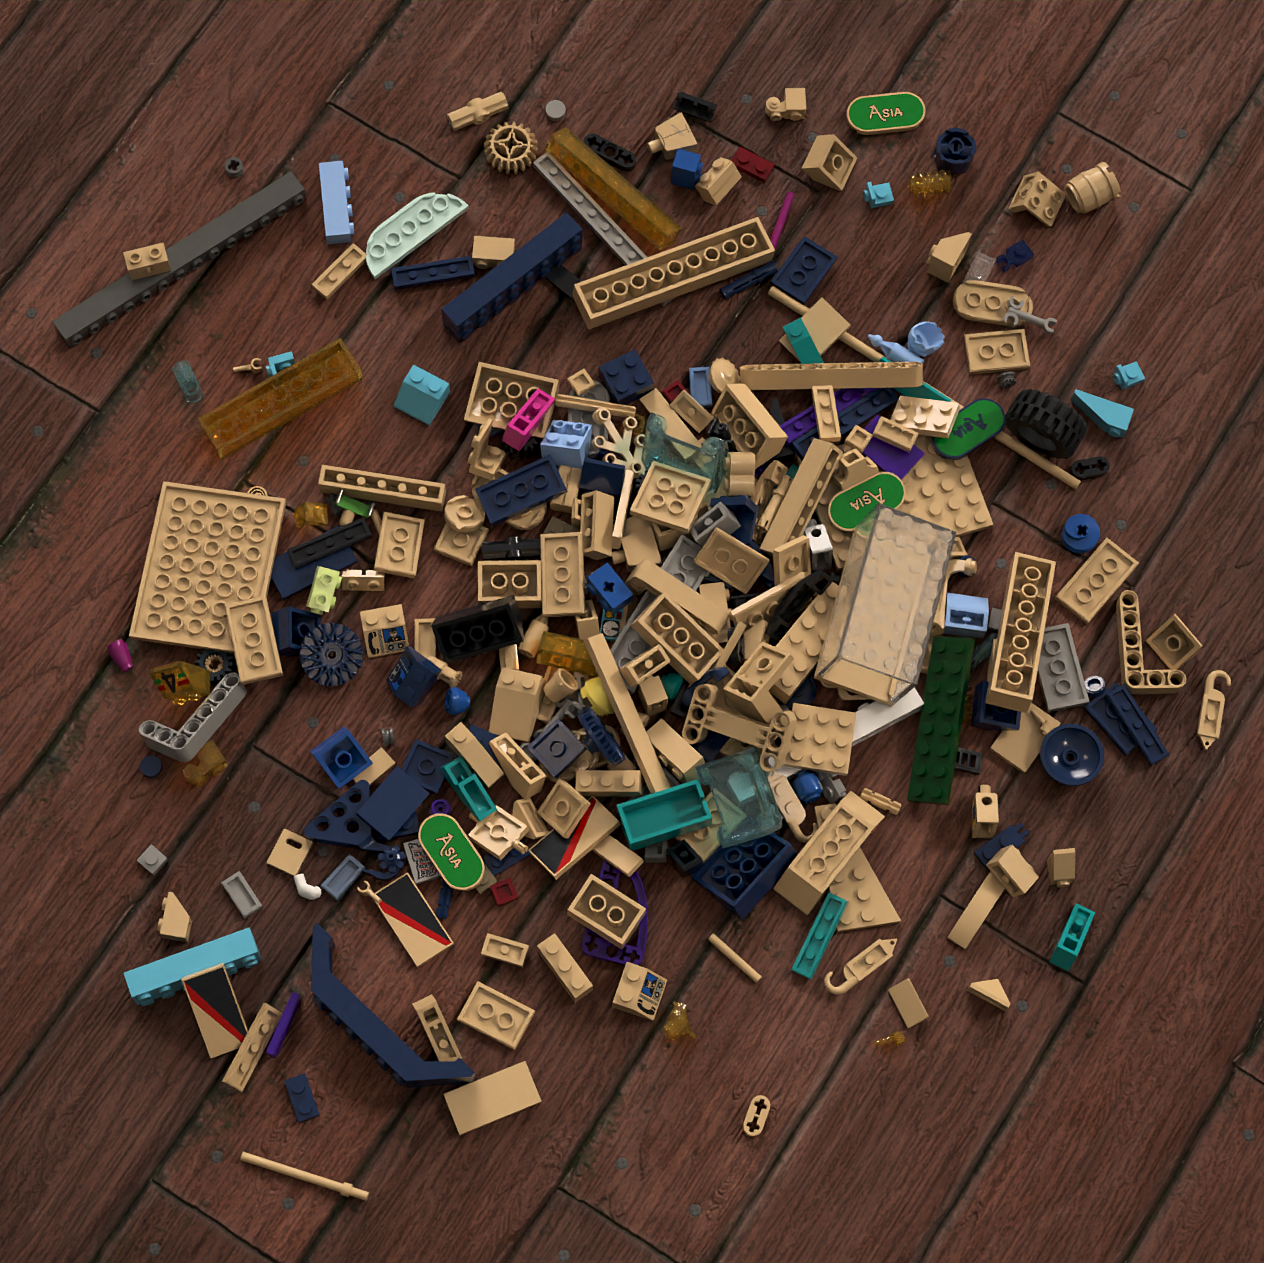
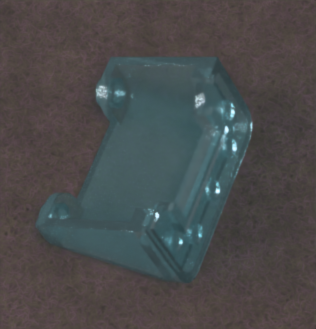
M651 412L646 423L641 457L645 469L649 470L652 462L656 461L711 479V485L707 493L714 492L726 471L724 470L723 461L729 452L727 441L717 437H710L699 448L666 435L667 423L665 418Z
M755 747L695 767L698 781L703 785H710L723 824L717 832V839L723 849L767 836L782 827V819L766 771L760 767L761 756Z

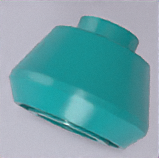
M668 673L667 676L663 675L661 678L669 700L676 699L683 685L684 678L679 673Z

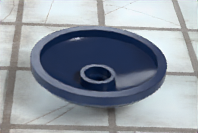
M1064 724L1054 728L1046 735L1040 748V760L1045 772L1054 781L1066 786H1080L1090 782L1098 775L1104 762V750L1101 741L1090 729L1078 724ZM1066 756H1071L1073 761H1067Z

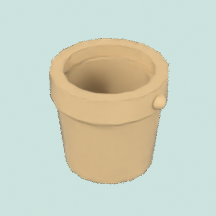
M560 668L543 687V691L552 702L558 703L568 695L573 694L578 689V683L570 672Z

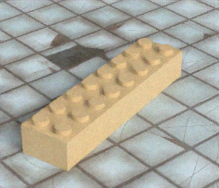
M1015 552L1008 573L985 703L1024 713L1028 712L1033 700L1056 565L1055 561Z

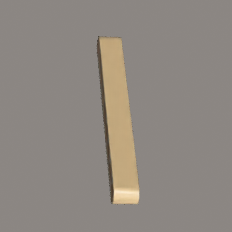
M920 362L744 365L740 367V384H745L750 390L812 389V386L832 385L833 389L919 387L923 385V364Z

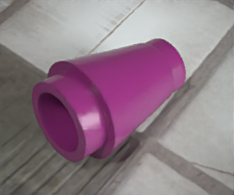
M123 639L107 646L108 654L122 672H126L134 667L127 643H124Z

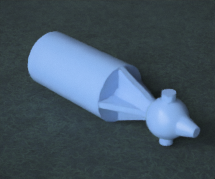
M868 335L871 344L875 347L880 346L886 357L891 361L924 363V359L900 344L883 341L880 335Z

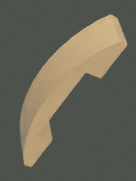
M774 460L765 469L754 487V496L750 497V500L759 507L756 524L770 501L774 487H778L783 475L787 473L788 468L778 460ZM756 527L754 528L752 540L757 544H761L765 534L760 532L762 527L759 530Z
M991 871L947 937L964 950L1005 889Z

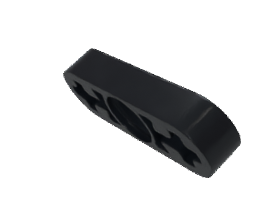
M588 134L584 138V150L587 153L622 171L630 172L635 169L636 156L634 153L597 134ZM595 141L596 145H592V147H590L589 143ZM607 149H613L616 153L614 156L608 157L604 152ZM631 159V163L624 164V160Z

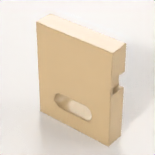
M283 829L266 863L291 876L298 875L301 869L300 866L305 861L313 842L287 829ZM292 840L302 845V848L297 849L287 844V841Z

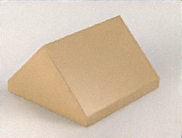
M1176 614L1169 618L1146 640L1170 670L1180 668L1197 655L1202 648V644Z

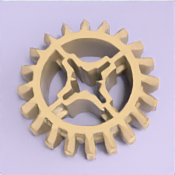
M514 121L512 125H508L505 122L504 127L498 124L497 130L492 128L484 142V154L487 156L488 163L492 162L493 169L498 167L499 172L505 169L507 174L510 173V170H514V173L517 174L518 169L524 172L525 166L530 167L531 161H535L536 154L538 153L537 140H535L534 133H530L529 127L523 129L522 123L516 126ZM511 143H513V147L511 149V152L509 153Z

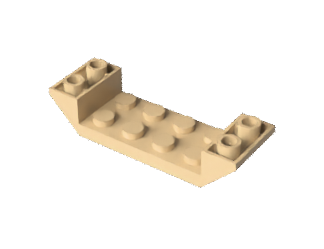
M850 791L789 865L773 890L808 916L826 889L867 837L874 832L885 816Z

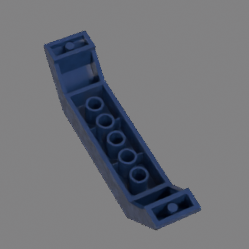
M318 923L313 926L311 992L314 1004L322 1012L326 1009L331 1021L338 1027L341 1024L344 1027L345 1034L352 1041L357 1039L360 1042V1048L368 1056L373 1054L376 1057V1063L384 1071L389 1069L392 1072V1079L398 1085L402 1086L404 1084L407 1088L469 1084L476 1080L475 1072L460 1058L456 1061L424 1062L332 974V950L336 947L333 938Z

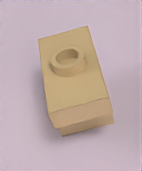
M855 448L841 456L839 467L832 474L833 481L842 490H845L879 473L877 465L868 456L864 457Z

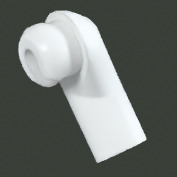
M298 874L293 877L300 896L309 900H314L321 896V889L317 886L308 885L304 874Z

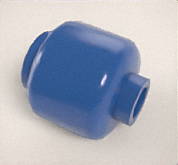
M804 770L796 774L797 778L792 782V786L800 801L811 803L821 798L820 794L823 792V787L816 773H808V770Z

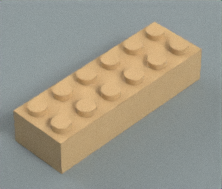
M834 582L821 596L819 594L775 646L791 653L794 657L791 664L769 689V692L784 704L789 701L818 664L839 587Z

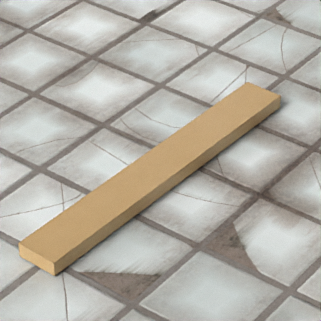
M603 633L585 639V646L650 793L671 788Z

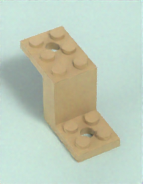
M761 642L723 690L743 716L770 725L773 716L778 712H782V709L770 694L769 689L791 664L794 657L791 653ZM783 715V716L781 717V723H782L784 726H786L787 723H788V720H787V718ZM730 737L721 748L720 753L724 757L752 769L760 759L763 749L751 744L745 747L747 743Z

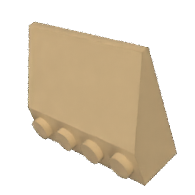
M479 362L464 421L485 425L488 419H492L493 428L506 430L509 422L537 389L556 399L559 391V380ZM555 401L532 434L533 437L543 439L546 435Z

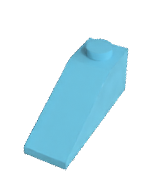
M1075 389L1071 401L1104 432H1107L1112 437L1123 438L1134 409Z

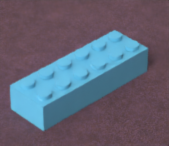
M249 927L124 972V976L135 1003L147 1006L154 1003V999L159 997L165 999L174 996L175 992L181 989L186 991L181 979L182 977L224 963L229 976L235 974L239 968H252L258 965V962L262 959Z

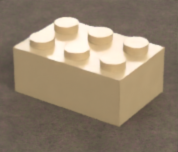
M541 560L478 561V605L514 595L518 608H542Z
M592 874L567 910L568 916L621 950L646 914V908Z

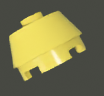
M600 677L587 680L585 686L581 688L583 699L588 698L593 705L590 708L597 715L603 717L605 714L606 716L613 714L615 711Z

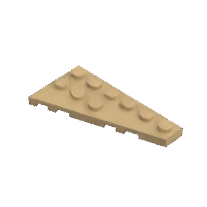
M836 803L814 807L818 829L835 809ZM859 848L829 886V893L849 902L836 928L837 933L901 922L864 853Z

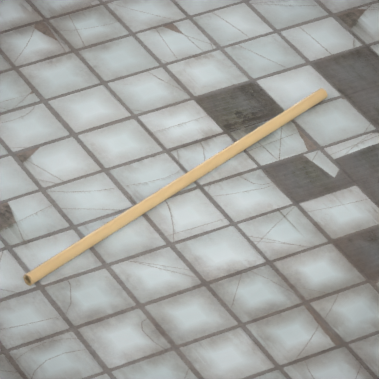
M772 286L768 292V295L801 316H804L810 310L775 286ZM847 332L839 338V340L874 362H879L882 357H885ZM1003 431L994 437L1076 490L1081 483L1080 480Z

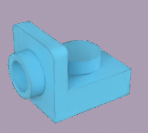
M871 182L866 184L863 196L865 202L869 203L870 208L894 203L889 183L872 186Z
M292 351L269 357V365L266 366L269 378L273 377L274 382L278 383L277 371L285 372L295 367Z
M1137 361L1123 367L1121 364L1117 365L1113 372V379L1117 385H1120L1122 390L1142 383L1145 380Z

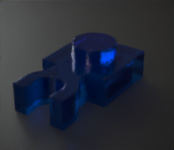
M1022 239L1007 248L1006 255L1003 254L996 257L995 261L997 264L1001 261L1006 262L1007 265H1004L1002 271L1006 272L1012 264L1019 267L1034 257V253Z

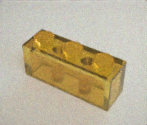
M543 631L536 663L598 677L584 640Z

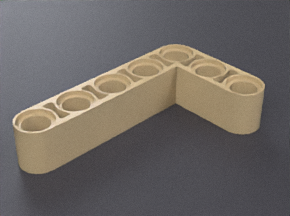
M644 559L625 581V585L637 596L646 589L656 596L665 591L696 623L711 633L719 634L729 618V614L649 560Z
M1130 590L1122 592L1116 602L1122 685L1125 684L1130 694L1178 693L1186 683V675L1182 671L1144 670L1138 596ZM1123 599H1128L1132 605H1125ZM1124 619H1130L1133 625H1127ZM1125 639L1133 640L1135 645H1128ZM1127 659H1133L1136 665H1130ZM1170 678L1177 679L1179 685L1172 684ZM1128 679L1136 680L1138 685H1131ZM1149 679H1156L1159 685H1152Z

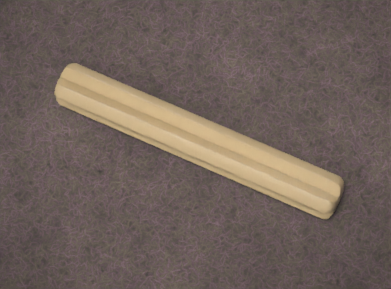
M557 394L555 399V405L590 412H595L603 407L608 409L611 415L625 418L635 417L636 407L562 394Z

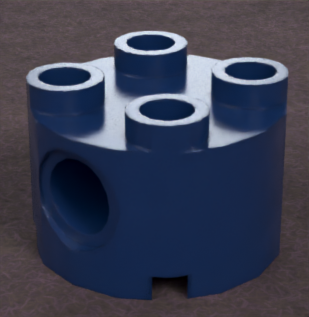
M950 128L938 137L934 151V161L939 171L949 174H963L968 171L976 150L975 139L969 135V132L960 128Z

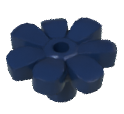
M396 845L392 847V850L389 846L383 847L384 854L380 853L378 855V860L383 861L380 863V867L383 870L388 867L390 873H395L396 867L402 869L404 863L401 860L406 858L405 853H399L400 848Z

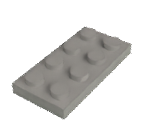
M1069 623L1046 627L1044 630L1037 674L1047 712L1086 705L1090 702Z

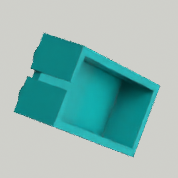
M696 779L617 805V815L631 851L712 826V816L706 800L704 801L705 796L699 780Z

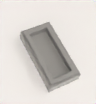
M240 871L221 882L244 919L263 908Z

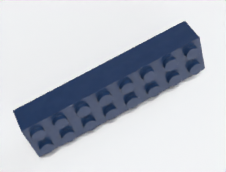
M566 212L442 308L443 326L458 342L462 339H468L476 328L486 325L489 318L494 314H500L507 304L517 301L520 294L525 290H531L541 278L545 279L551 273L550 269L554 265L559 267L566 262L570 255H576L582 249L583 229Z

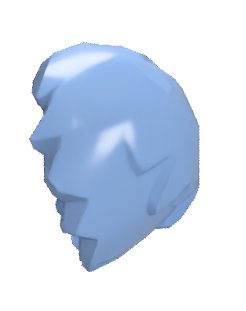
M932 322L916 324L908 334V350L919 357H926L934 353L944 344L943 339L945 336L941 333L942 329Z

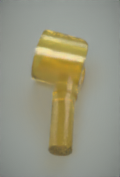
M897 1031L886 1038L875 1040L874 1043L875 1046L894 1041L895 1045L898 1046L904 1043L906 1038L902 1032Z

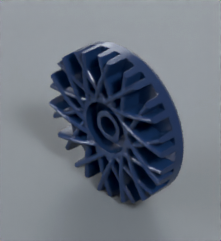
M337 623L318 625L307 633L301 643L299 652L301 666L306 675L319 684L325 686L345 684L348 680L353 679V676L357 675L358 669L362 667V655H364V652H362L361 640L357 637V634L344 625ZM330 651H334L333 658L328 657Z
M589 707L581 712L578 718L587 733L586 738L582 741L591 754L600 752L613 767L626 760L620 746L613 739V735L606 730V725L600 721L599 716Z

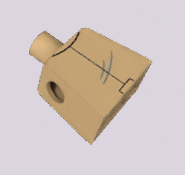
M682 112L657 126L654 131L655 140L647 143L651 154L661 150L664 158L667 160L675 158L678 149L697 153V142Z

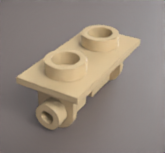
M347 569V571L342 573V590L384 591L385 573L366 570V575H362V570Z

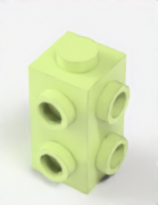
M317 566L306 605L311 608L310 612L323 615V611L329 612V609L334 608L336 597L333 596L335 588L339 589L342 579L339 576V571Z

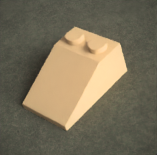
M502 667L495 690L489 727L490 733L497 736L507 733L514 740L529 743L545 694L543 687L547 684L541 675Z

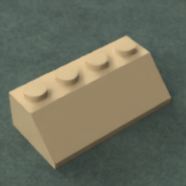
M726 384L711 412V415L714 417L712 420L714 421L715 417H718L720 423L728 426L732 436L731 440H734L738 452H753L755 454V469H757L780 453L788 436L745 384Z

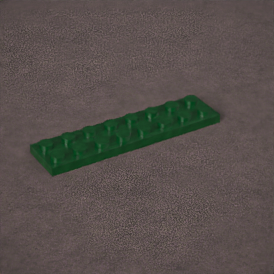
M933 636L923 697L924 705L921 710L907 801L949 805L975 640L972 638Z

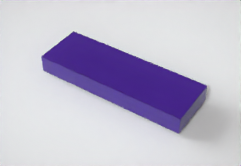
M292 992L267 1048L266 1054L271 1058L275 1059L301 1003L302 999L297 993Z

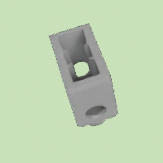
M810 519L803 535L809 537L811 571L831 569L833 548L825 525H817L815 519Z

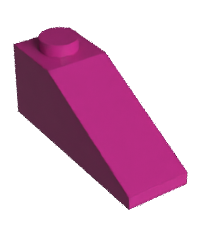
M537 389L509 422L502 441L520 451L554 403L555 398Z

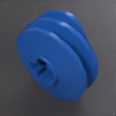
M1075 514L1068 518L1061 531V540L1064 546L1074 553L1090 551L1095 547L1100 537L1099 525L1095 519L1085 514Z

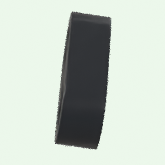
M1102 456L1077 460L1072 464L1070 474L1080 481L1099 478L1107 474L1110 464ZM1097 463H1100V466H1104L1102 471L1099 468H1094ZM1077 467H1080V469L1082 470L1087 469L1084 470L1082 474H1080L1079 471H1076Z
M736 627L728 628V641ZM744 632L729 656V662L732 666L743 665L745 662Z

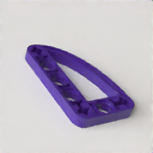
M604 859L599 879L602 881L606 879L611 880L614 884L613 888L617 890L621 871L614 867L613 875H617V877L608 875L610 865ZM635 871L629 878L636 891L638 904L646 908V914L639 923L637 947L625 945L623 949H626L625 954L632 955V952L636 953L639 960L635 959L633 964L639 966L643 961L646 947L648 907L642 881L637 871ZM586 927L582 941V951L586 956L625 966L626 962H630V958L624 956V960H619L622 956V950L603 937L600 939L595 938L594 945L597 949L589 952L588 947L585 945L590 944L592 936H587L588 933L597 937L599 935ZM608 947H616L619 951L618 955L614 958L609 957L606 954Z

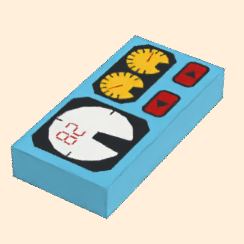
M623 608L614 615L610 611L606 612L603 609L600 634L603 633L606 641L615 642L619 636Z

